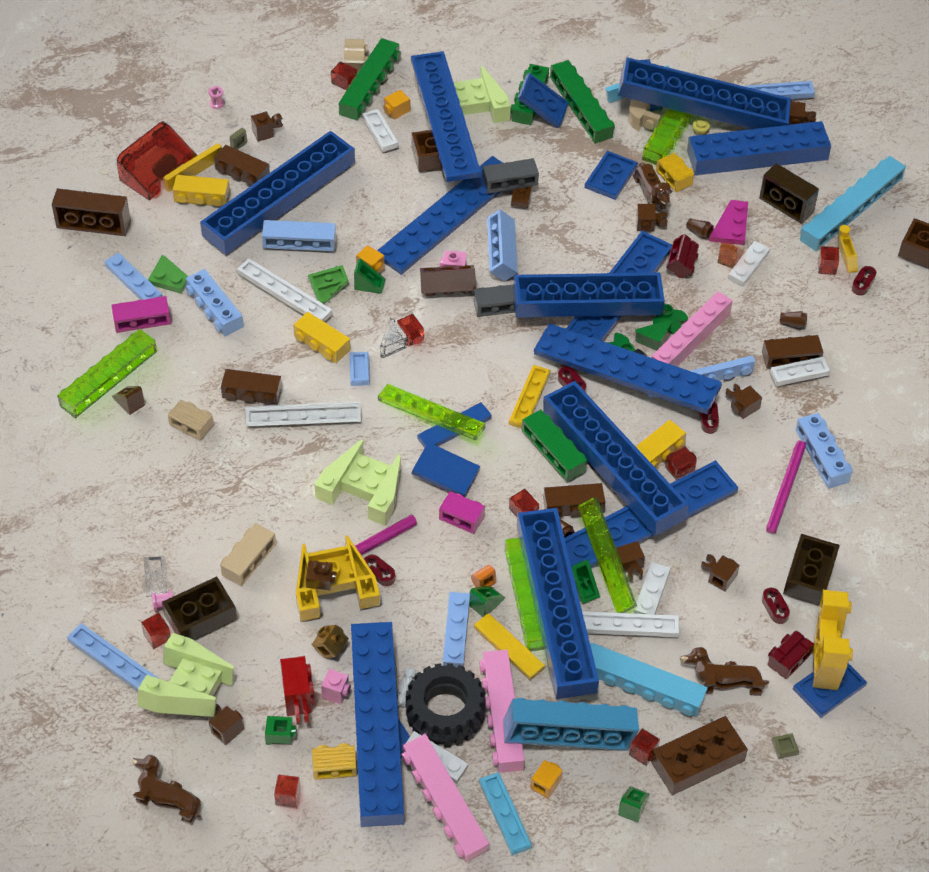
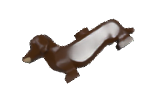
M641 162L635 168V173L633 174L635 182L639 183L640 179L644 194L649 199L648 204H655V208L656 205H660L661 210L666 209L665 204L670 203L669 194L673 192L670 189V184L660 181L652 164Z
M703 647L694 648L690 654L680 656V661L683 664L695 667L697 678L703 683V686L708 687L706 694H712L713 687L728 689L745 686L752 688L749 691V695L761 696L762 689H764L765 685L769 684V681L763 680L759 669L755 666L737 665L734 661L726 662L725 665L713 664L708 657L706 649Z
M147 755L144 759L133 758V765L142 770L138 778L140 790L133 794L136 802L147 806L151 800L155 805L180 809L179 816H182L181 821L193 825L195 817L200 816L198 811L201 800L191 792L182 789L183 786L176 781L171 780L170 783L160 780L158 778L160 761L155 756Z

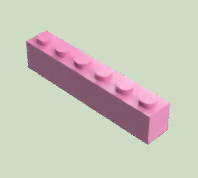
M718 291L651 358L678 367L730 315L733 300Z
M508 650L483 652V660H479L480 673H484L485 677L482 678V687L487 691V696H485L486 709H489L490 715H487L488 728L492 727V733L489 734L490 746L495 747V752L492 753L493 765H497L499 773L524 771L522 744L504 743L503 719L512 699H515Z
M426 733L404 744L401 757L406 765L411 766L413 770L411 774L417 784L420 783L423 787L422 794L427 802L431 801L434 807L432 811L436 819H441L443 822L445 835L448 839L452 838L455 843L453 847L459 858L463 857L464 861L467 862L488 851V840Z

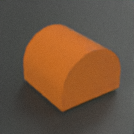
M486 565L472 574L471 580L474 586L494 585L496 583L495 569L491 565Z

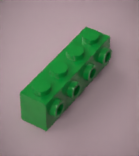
M530 64L528 70L524 71L523 81H520L519 93L525 77L529 73L547 85L549 67ZM516 92L515 104H512L510 109L512 122L532 126L536 112L518 100L519 93Z
M540 409L522 419V432L566 482L586 472V456L575 448L573 441L567 439L562 429L552 422L548 414H545Z

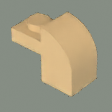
M632 100L628 121L631 127L637 131L644 127L657 132L660 128L661 115L649 112V103Z

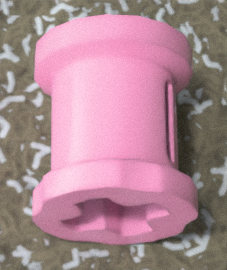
M219 86L211 87L208 90L211 98L209 104L214 109H220L225 104L222 98L224 91Z
M169 590L168 593L157 595L151 593L154 611L163 608L162 601L173 597L172 590Z

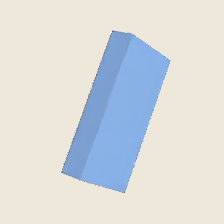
M350 352L351 386L370 385L368 352Z

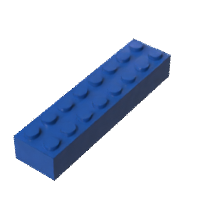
M822 121L689 136L687 145L688 157L695 176L772 167L775 163L782 166L825 161L829 159L831 143Z
M660 272L514 275L513 296L516 318L662 315L665 303Z

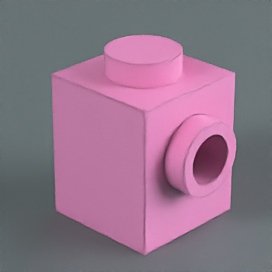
M445 251L444 258L440 259V267L466 265V252Z
M329 669L321 685L322 698L341 705L351 689L349 675Z

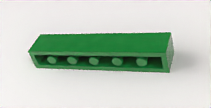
M383 38L379 40L339 101V115L358 121L362 113H365L368 104H371L374 94L378 93L380 85L386 81L387 74L393 70L396 60L400 59L399 43Z
M569 60L550 65V79L563 98L569 102V107L594 144L613 138L614 122L610 121L606 111L601 108L598 99L593 96L591 89L584 83L583 77L577 73L576 67Z

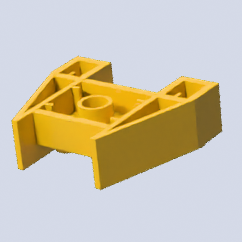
M348 535L345 536V546L307 553L306 545L302 544L296 587V605L300 622L320 618V605L317 597L319 595L355 588L360 609L380 606V593L376 577ZM316 560L318 562L333 563V571H336L337 574L335 584L331 583L330 591L306 588L308 561Z
M823 590L814 637L815 646L812 653L814 654L813 688L838 690L846 671L848 660L852 661L853 648H850L849 639L841 638L847 613L851 614L852 601H848V592Z

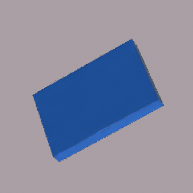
M531 73L526 75L517 98L556 128L561 125L569 103Z
M606 151L585 182L584 188L616 200L635 172L638 162Z
M428 442L411 474L444 490L458 493L465 497L480 466Z
M848 663L838 690L813 688L814 671L793 686V690L822 718L867 685V681Z

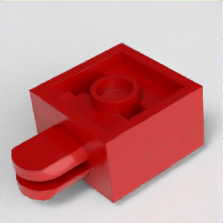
M305 656L280 659L287 716L295 715L296 725L301 724L300 714H304L305 724L309 723L308 713H312L311 705H315L310 663L306 664Z

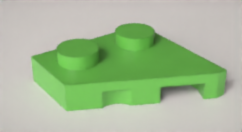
M162 255L148 281L155 287L182 294L187 285L186 278L188 276L167 257Z
M343 265L308 274L316 300L322 304L328 302L349 281Z

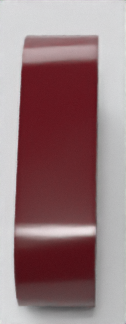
M871 266L861 268L852 284L851 289L854 294L862 296L868 292L875 281L877 274L875 268Z
M563 367L558 371V382L563 387L576 381L586 392V382L572 368Z
M715 401L710 408L711 413L705 414L700 412L701 428L708 434L715 433L719 426L718 406ZM708 420H711V425L713 426H709Z
M371 554L364 558L367 565L368 563H375L376 567L371 565L369 568L379 584L391 586L395 582V570L380 557Z
M773 587L765 589L762 595V603L770 618L777 624L786 623L789 619L790 609L781 593ZM768 595L775 597L774 602L772 598H768ZM777 610H778L781 614L784 613V616H781L780 614H777Z

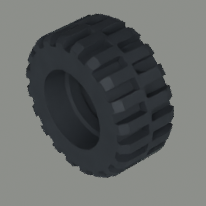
M441 663L435 664L433 668L430 666L424 668L423 673L418 672L414 676V680L410 681L406 691V716L412 731L420 735L426 733L430 741L438 746L439 744H444V747H451L452 743L460 745L463 744L464 739L468 741L473 738V733H478L485 719L486 693L482 687V682L479 678H475V674L471 670L465 671V667L461 665L455 667L453 663H447V665L441 666ZM450 694L461 699L465 707L456 714L444 716L432 712L426 704L437 695Z

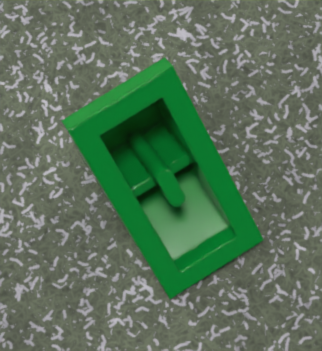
M361 258L358 259L354 271V290L382 293L386 279Z
M671 320L635 329V341L657 351L666 342L671 333Z
M586 559L572 565L581 604L601 597L589 560Z
M492 586L474 587L470 590L469 606L484 617L503 602L505 597Z
M630 786L621 797L618 815L638 823L650 794Z

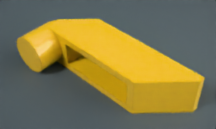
M842 225L838 233V246L847 273L858 272V259L849 234L850 227Z

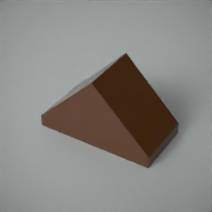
M127 386L112 396L129 415L145 406L141 386Z

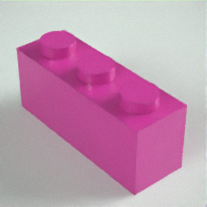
M166 296L111 304L116 333L171 324Z

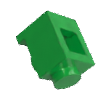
M267 716L265 728L266 745H270V743L291 744L292 738H296L297 725H293L292 717Z

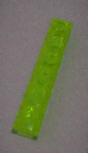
M387 384L378 395V401L475 441L486 428L484 422L390 384Z
M593 497L579 505L578 509L617 613H626L637 607L599 501Z

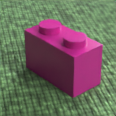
M451 491L439 508V520L472 534H475L485 517L484 505Z

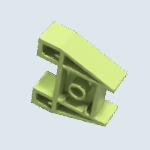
M483 66L480 67V79L454 82L463 115L490 111L493 123L510 121L511 106L507 94Z
M360 440L323 470L315 483V498L333 505L341 491L347 492L369 501L368 519L386 526L395 510L401 472V455L398 454L393 464L388 465L365 456L363 440Z
M172 633L164 646L163 664L177 669L169 682L146 675L138 688L137 706L156 713L214 717L216 697H213L220 683L232 686L234 666L193 639Z

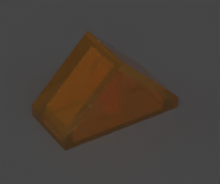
M721 243L717 263L733 269L743 254L744 248L730 243Z

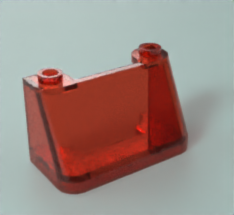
M161 121L118 155L116 163L119 181L150 201L161 192L160 181L163 180V177L196 157L197 154L169 124Z

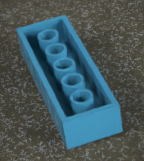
M512 699L503 719L504 743L628 751L639 731L637 708L627 705H594L585 702H552L544 699Z

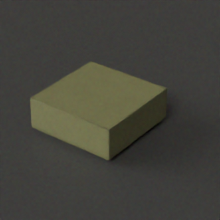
M240 128L229 136L230 147L238 150L247 143V134L244 128Z
M793 733L772 737V743L778 759L799 754Z

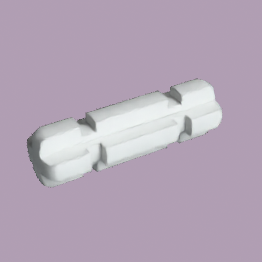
M406 668L404 671V677L402 678L398 691L399 694L397 695V706L406 707V691L410 681L414 680L416 675L414 669Z

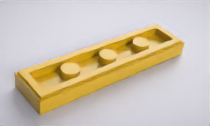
M219 143L213 145L164 176L165 190L168 192L173 190L176 175L196 176L215 164L214 157L222 149V146Z
M537 365L532 366L509 419V425L522 428V419L534 413L551 374L550 369Z
M490 613L474 624V629L498 651L508 650L509 662L529 681L545 669V665Z

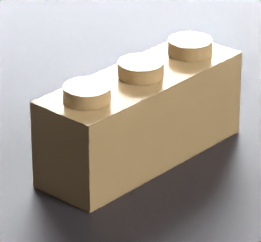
M257 523L248 528L241 541L235 543L231 553L222 559L220 563L222 576L242 587L276 545L275 533Z

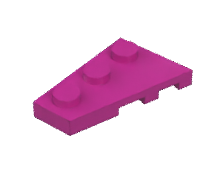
M730 200L709 237L710 242L736 245L745 244L748 213L747 201Z

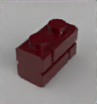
M686 234L676 238L673 241L666 268L674 272L679 278L691 275L695 270L694 262L699 256L697 253L699 244L694 240L691 241V238Z
M797 630L791 635L786 634L781 640V645L778 648L776 646L773 647L769 652L768 666L775 672H778L784 679H788L813 653L815 645Z

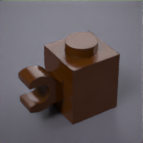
M791 101L788 125L801 124L804 121L806 123L816 122L817 112L805 111L806 103Z
M267 111L251 116L252 131L258 142L273 138V128L283 126L281 122L283 118L280 113L273 115L272 118H270Z
M655 204L637 205L636 231L654 232L655 223L660 227H667V213H656Z
M734 384L733 390L735 392L730 391L729 388L726 389V396L732 399L731 408L733 412L742 419L760 409L762 396L751 386L741 390L739 385Z
M638 541L616 547L615 554L612 557L614 566L619 568L621 574L627 573L630 581H633V573H637L642 578L645 555Z
M708 554L706 560L710 563L708 564L704 561L701 563V568L710 572L708 583L726 592L737 577L740 565L733 559L723 555L716 563L715 557Z
M316 560L308 561L306 588L330 591L331 583L335 584L337 574L336 571H333V563L318 562Z
M216 704L217 712L214 717L207 716L208 720H210L208 723L211 733L226 745L244 730L243 717L237 710L233 711L228 706L221 709L220 705Z

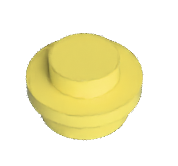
M698 119L693 122V129L696 134L704 135L710 128L709 122L704 119Z

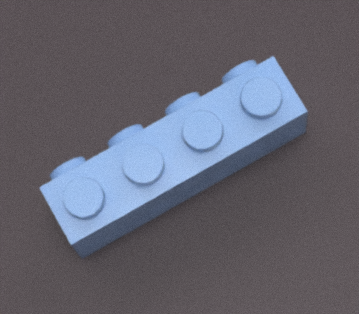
M500 209L487 218L489 270L494 276L505 282L518 273L515 219Z
M264 220L262 231L263 248L315 251L335 250L336 223Z
M205 269L186 278V292L189 296H193L196 305L204 310L208 320L211 319L213 321L214 327L218 332L220 331L225 337L244 327L242 314Z
M819 413L798 418L795 430L801 441L806 442V450L827 488L849 483L852 467L846 462L844 453L837 446L834 435L829 432L826 421L822 419Z

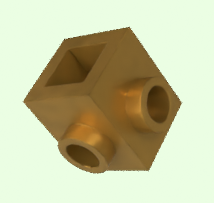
M328 625L319 629L317 637L311 645L324 658L337 657L344 650L345 643L349 638L344 634L341 627Z

